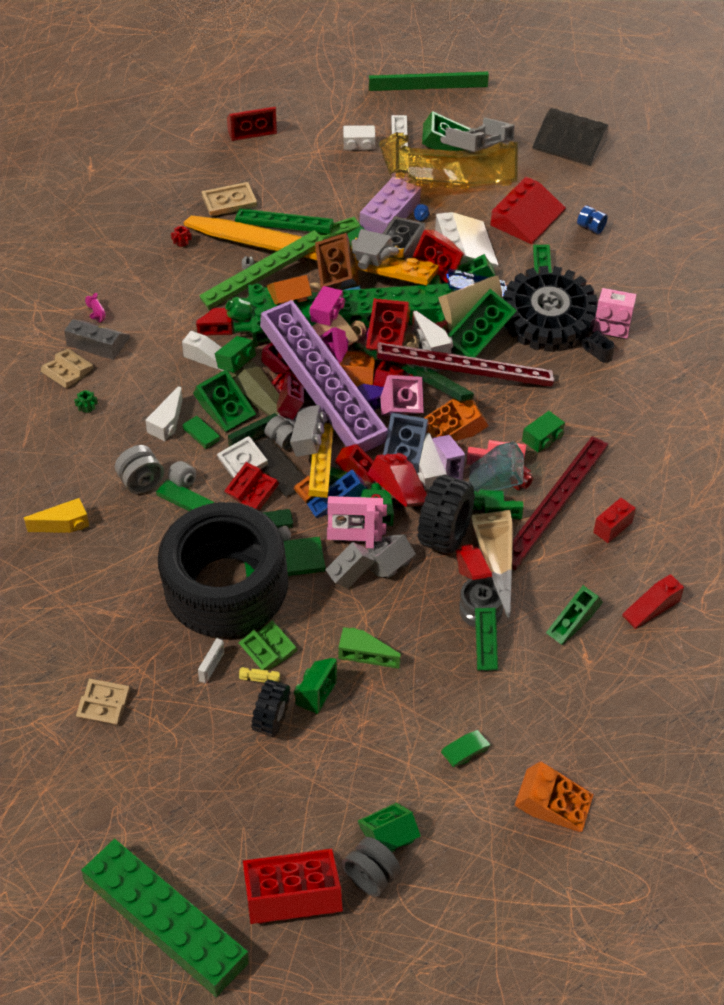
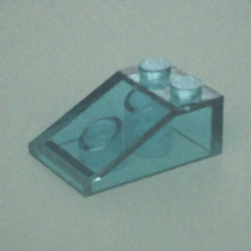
M516 441L497 445L470 466L469 482L474 486L477 493L480 489L500 490L523 484L524 455Z

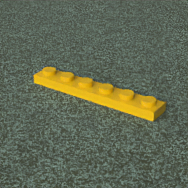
M330 423L324 424V433L321 436V445H319L318 453L312 454L308 496L328 498L333 427Z

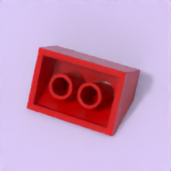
M276 107L229 114L227 117V128L231 140L236 141L277 134Z

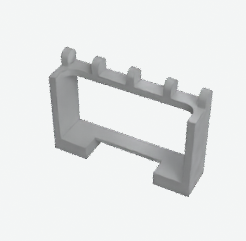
M485 117L483 118V125L479 126L478 129L472 128L466 132L446 128V136L441 137L440 140L444 144L476 152L513 141L515 125Z

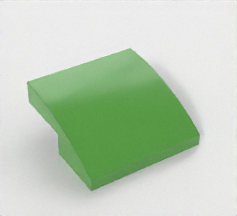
M273 620L260 631L256 632L253 630L239 642L240 646L261 670H269L298 651L296 646Z

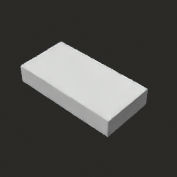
M216 638L198 668L200 682L205 684L208 682L224 655L223 640Z

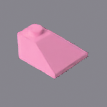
M388 375L381 394V415L391 416V413L402 415L424 413L422 377Z

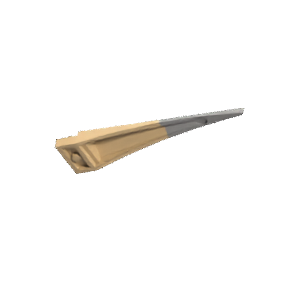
M510 510L472 515L475 538L492 572L491 578L505 613L509 618L513 525Z

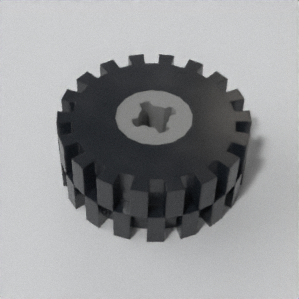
M270 679L265 681L261 688V693L259 692L258 700L255 703L256 707L253 710L254 716L251 725L253 731L272 737L276 736L283 724V719H285V713L288 709L289 696L291 694L290 685Z

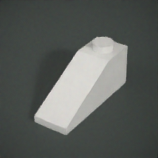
M190 331L182 341L183 356L218 369L214 353L222 347L207 336Z
M178 386L145 420L147 433L163 441H166L169 436L174 434L183 401L181 387Z
M430 433L425 435L419 473H417L424 490H429L437 477L447 475Z

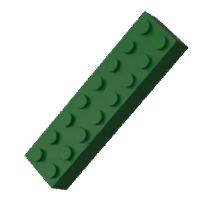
M115 838L81 869L84 882L216 998L249 964L248 951Z

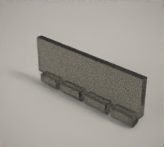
M271 438L261 439L256 442L255 445L268 460L269 464L263 467L261 471L278 480L279 485L277 488L286 498L296 493L294 486L305 479L306 475L278 448Z

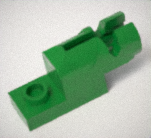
M480 489L478 493L474 492L473 510H483V514L510 510L512 519H522L523 501H504V493L501 490Z

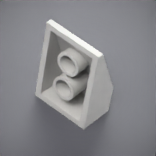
M414 311L412 334H415L419 339L418 349L451 354L453 341L451 337H448L446 331L419 312ZM428 367L429 369H431V370H433V371L443 370V369H435V368Z

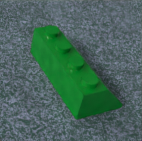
M489 289L448 334V337H451L453 341L451 352L455 355L476 358L517 310L492 289Z

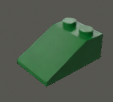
M432 111L423 123L422 144L434 150L471 152L470 150L444 144L440 140L441 137L446 136V128L466 132L471 128Z
M227 369L195 387L194 396L202 408L225 432L256 415Z

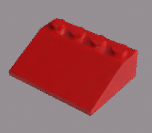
M525 177L492 210L490 226L529 244H533L566 210V207L540 182Z
M332 849L242 860L250 924H262L270 921L333 914L343 911L341 886Z

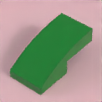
M475 730L444 747L441 753L454 768L469 762L472 756L487 751L490 744L478 730Z

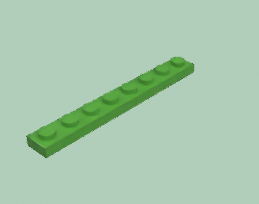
M314 230L199 295L200 299L210 310L248 288V285L258 283L316 250L315 242L322 241L323 239Z

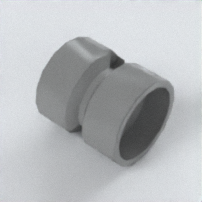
M275 416L267 423L265 434L273 441H276L275 443L284 450L292 447L290 441L294 427L289 425L281 416Z

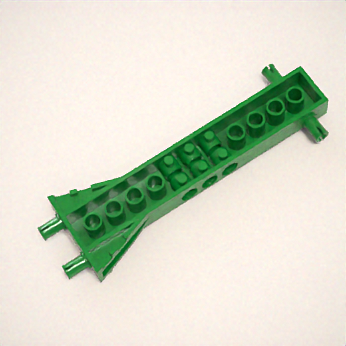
M436 275L437 280L434 276L430 281L431 285L342 290L345 304L338 313L349 326L354 321L364 322L366 328H369L374 298L409 302L410 306L408 325H412L414 311L419 312L433 323L445 320L438 297L456 291L455 283L441 284V277ZM254 284L248 285L249 296L242 298L249 301L253 308L250 322H234L235 334L250 332L253 337L254 346L258 347V343L264 341L271 343L260 327L261 313L279 306L280 303H274L266 287ZM311 292L312 296H308L306 301L297 303V299L293 300L311 326L316 323L310 320V307L319 292Z

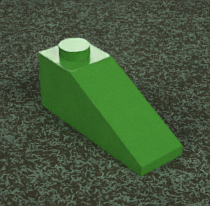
M343 627L338 647V659L400 668L401 654L364 630Z

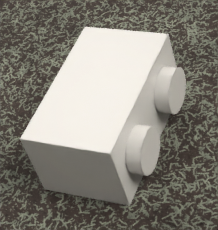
M343 126L344 150H375V126Z

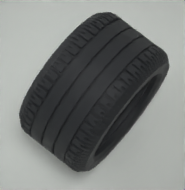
M233 502L202 505L178 518L169 527L161 540L157 561L165 599L172 614L188 629L216 638L241 636L260 628L261 625H265L281 608L288 590L285 546L282 535L274 522L259 510L245 504ZM220 559L241 560L254 569L253 573L246 579L230 586L211 587L196 582L198 574L205 566Z

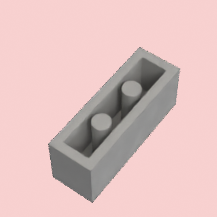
M320 405L300 408L290 441L296 457L318 453L319 445H321V436L324 433V424L327 421L326 413L322 412Z

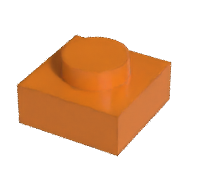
M309 475L294 486V490L305 503L314 497L308 496Z

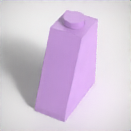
M450 435L432 438L447 475L463 480L465 454Z

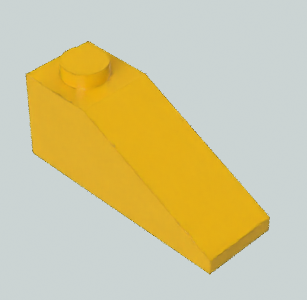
M80 498L24 517L27 532L72 533L89 527L88 516Z

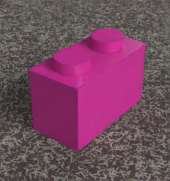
M323 286L310 307L311 322L331 326L332 322L337 319L340 309L344 307L343 291Z

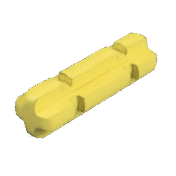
M241 667L239 679L248 680L250 678V681L265 682L267 679L279 682L280 672L271 671V673H268L269 670L253 668L249 670V668Z

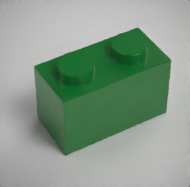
M239 336L233 338L214 353L218 369H227V371L235 373L256 356L253 340Z
M547 411L523 429L522 441L539 453L564 435L565 422L551 411Z

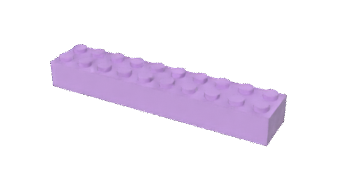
M293 300L262 312L260 327L316 405H320L322 412L326 413L327 420L346 447L357 444L366 452L385 443L388 429Z

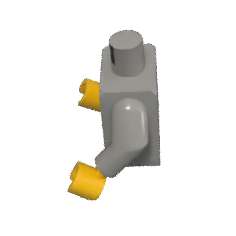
M361 229L358 238L351 241L352 252L356 255V259L359 262L358 266L363 270H366L369 264L379 266L391 256L402 258L404 254V248L393 247L391 236Z

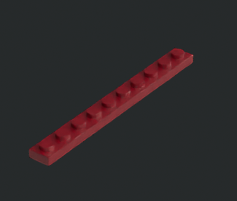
M381 342L377 344V359L413 364L420 367L444 369L552 387L554 383L552 370Z
M592 436L513 539V570L516 571L607 450L609 443Z

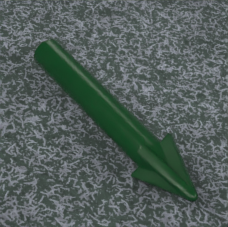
M358 342L352 344L354 349L374 357V360L384 361L377 359V351L366 349V346Z

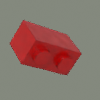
M619 498L596 518L593 533L609 543L633 523L636 508L623 498Z

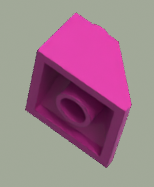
M333 327L319 337L340 364L347 352L349 341L344 330Z

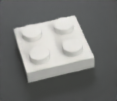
M249 436L217 454L218 459L232 478L236 476L246 462L260 469L269 465L268 460Z

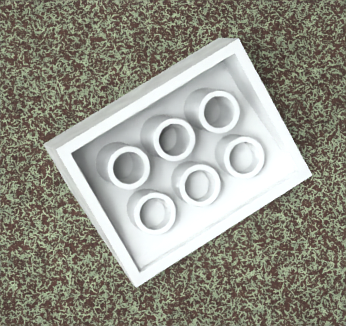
M453 212L436 214L435 230L449 238L465 253L460 265L485 254L493 268L498 267V262L483 221Z

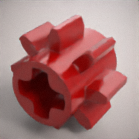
M178 226L171 233V240H173V244L184 247L189 244L188 240H192V233H190L189 228Z
M525 466L523 468L516 467L509 477L512 483L511 486L517 490H520V488L527 489L533 481L531 470Z

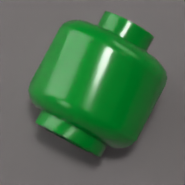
M239 297L229 300L225 306L227 316L238 322L249 320L253 312L250 302Z

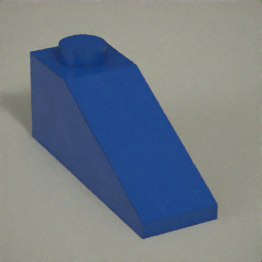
M352 469L328 488V497H361L362 490L368 489V487ZM315 497L307 503L316 518L328 514V498Z

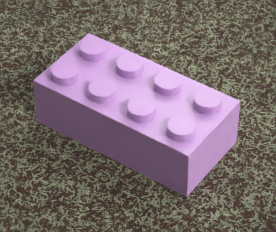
M392 177L360 212V225L367 231L382 234L394 216L406 219L416 206L419 205L421 187Z

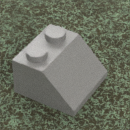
M404 534L383 536L382 542L378 541L374 543V548L367 549L375 560L368 569L378 577L386 576L389 578L397 573L399 567L407 565L411 561L410 558L416 553Z

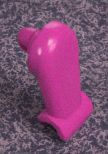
M94 293L93 296H86L85 303L93 310L90 318L96 319L100 323L105 320L106 315L104 308L97 300L98 294Z

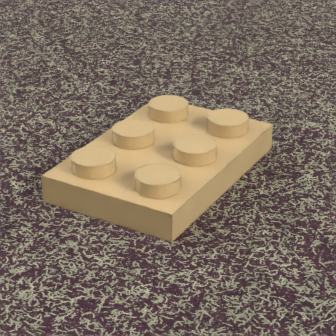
M248 182L201 191L210 217L239 211V209L257 207L256 198Z

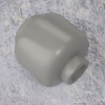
M178 461L170 466L168 478L178 487L188 488L196 479V470L189 464Z

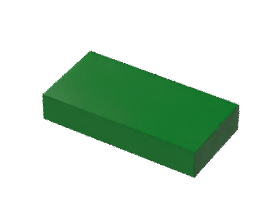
M198 416L182 424L183 429L205 449L220 441V436Z

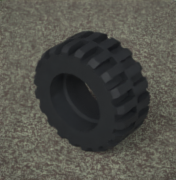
M448 475L439 476L434 480L432 487L429 488L428 494L425 497L419 517L417 536L423 546L447 554L457 550L466 534L473 513L475 489L470 482Z

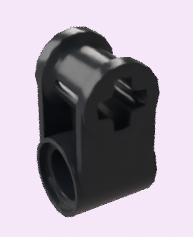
M595 331L589 338L585 337L582 339L584 350L592 354L600 362L608 363L613 359L614 342L605 337L601 332Z

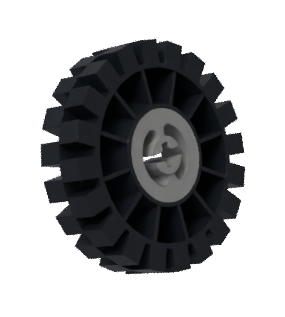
M539 266L538 273L534 267L527 269L525 275L522 273L516 275L514 281L511 280L509 282L507 290L504 292L503 299L517 310L505 324V327H508V332L512 337L518 335L517 341L525 345L530 340V348L535 350L539 349L540 344H544V351L553 352L554 345L557 346L558 351L567 350L568 343L573 348L580 344V339L588 337L590 331L592 332L594 328L598 300L597 295H594V289L591 284L586 285L587 280L581 275L575 279L576 272L569 269L564 275H561L562 267L554 266L552 273H549L548 266Z

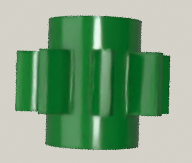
M87 390L81 391L77 394L78 399H74L75 406L78 407L79 412H92L95 410V405L98 404L94 392Z

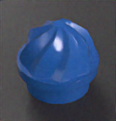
M419 204L413 213L416 220L424 221L428 218L430 211L428 206Z

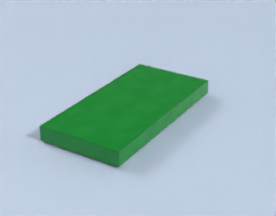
M320 536L283 541L288 576L325 572ZM244 562L247 578L253 573L254 569Z

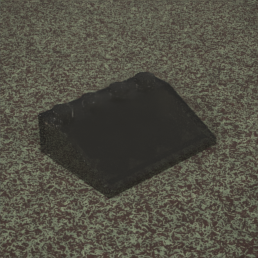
M550 108L543 120L532 149L591 166L607 139L609 124Z

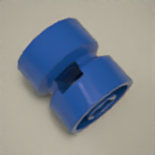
M586 205L578 216L577 224L584 228L589 227L590 231L600 234L607 223L608 215L600 211L596 212V209Z

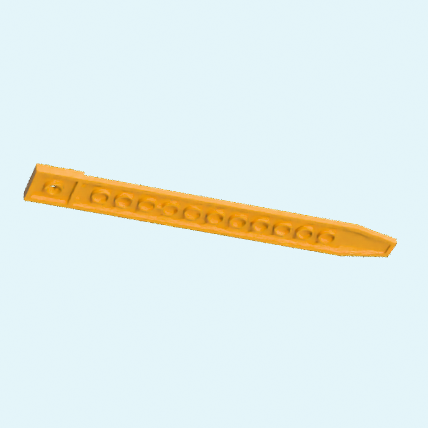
M191 215L184 221V226L210 236L275 251L302 237L220 218ZM316 250L303 257L317 260ZM353 254L358 270L418 284L428 285L439 272V265H435L432 262H422L415 258L403 260L389 257L379 266L369 264L368 268L363 270L358 266L359 262L356 259V255Z

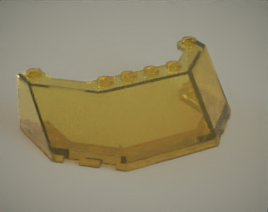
M395 132L379 142L389 174L408 183H415L416 186L430 184V187L445 185V188L459 186V189H469V187L489 185L511 186L512 183L518 181V142L510 141L509 145L499 142L487 149L468 153L467 150L447 151L402 146L409 142V135H404V133Z

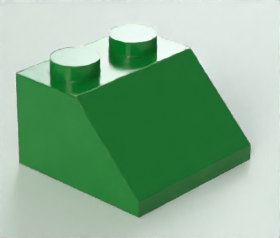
M329 658L315 661L311 668L306 669L302 683L297 684L294 690L295 705L316 714L320 712L337 683V659Z
M398 803L389 805L358 820V824L366 837L376 839L392 853L396 848L402 845H410L416 838L421 837L413 812Z

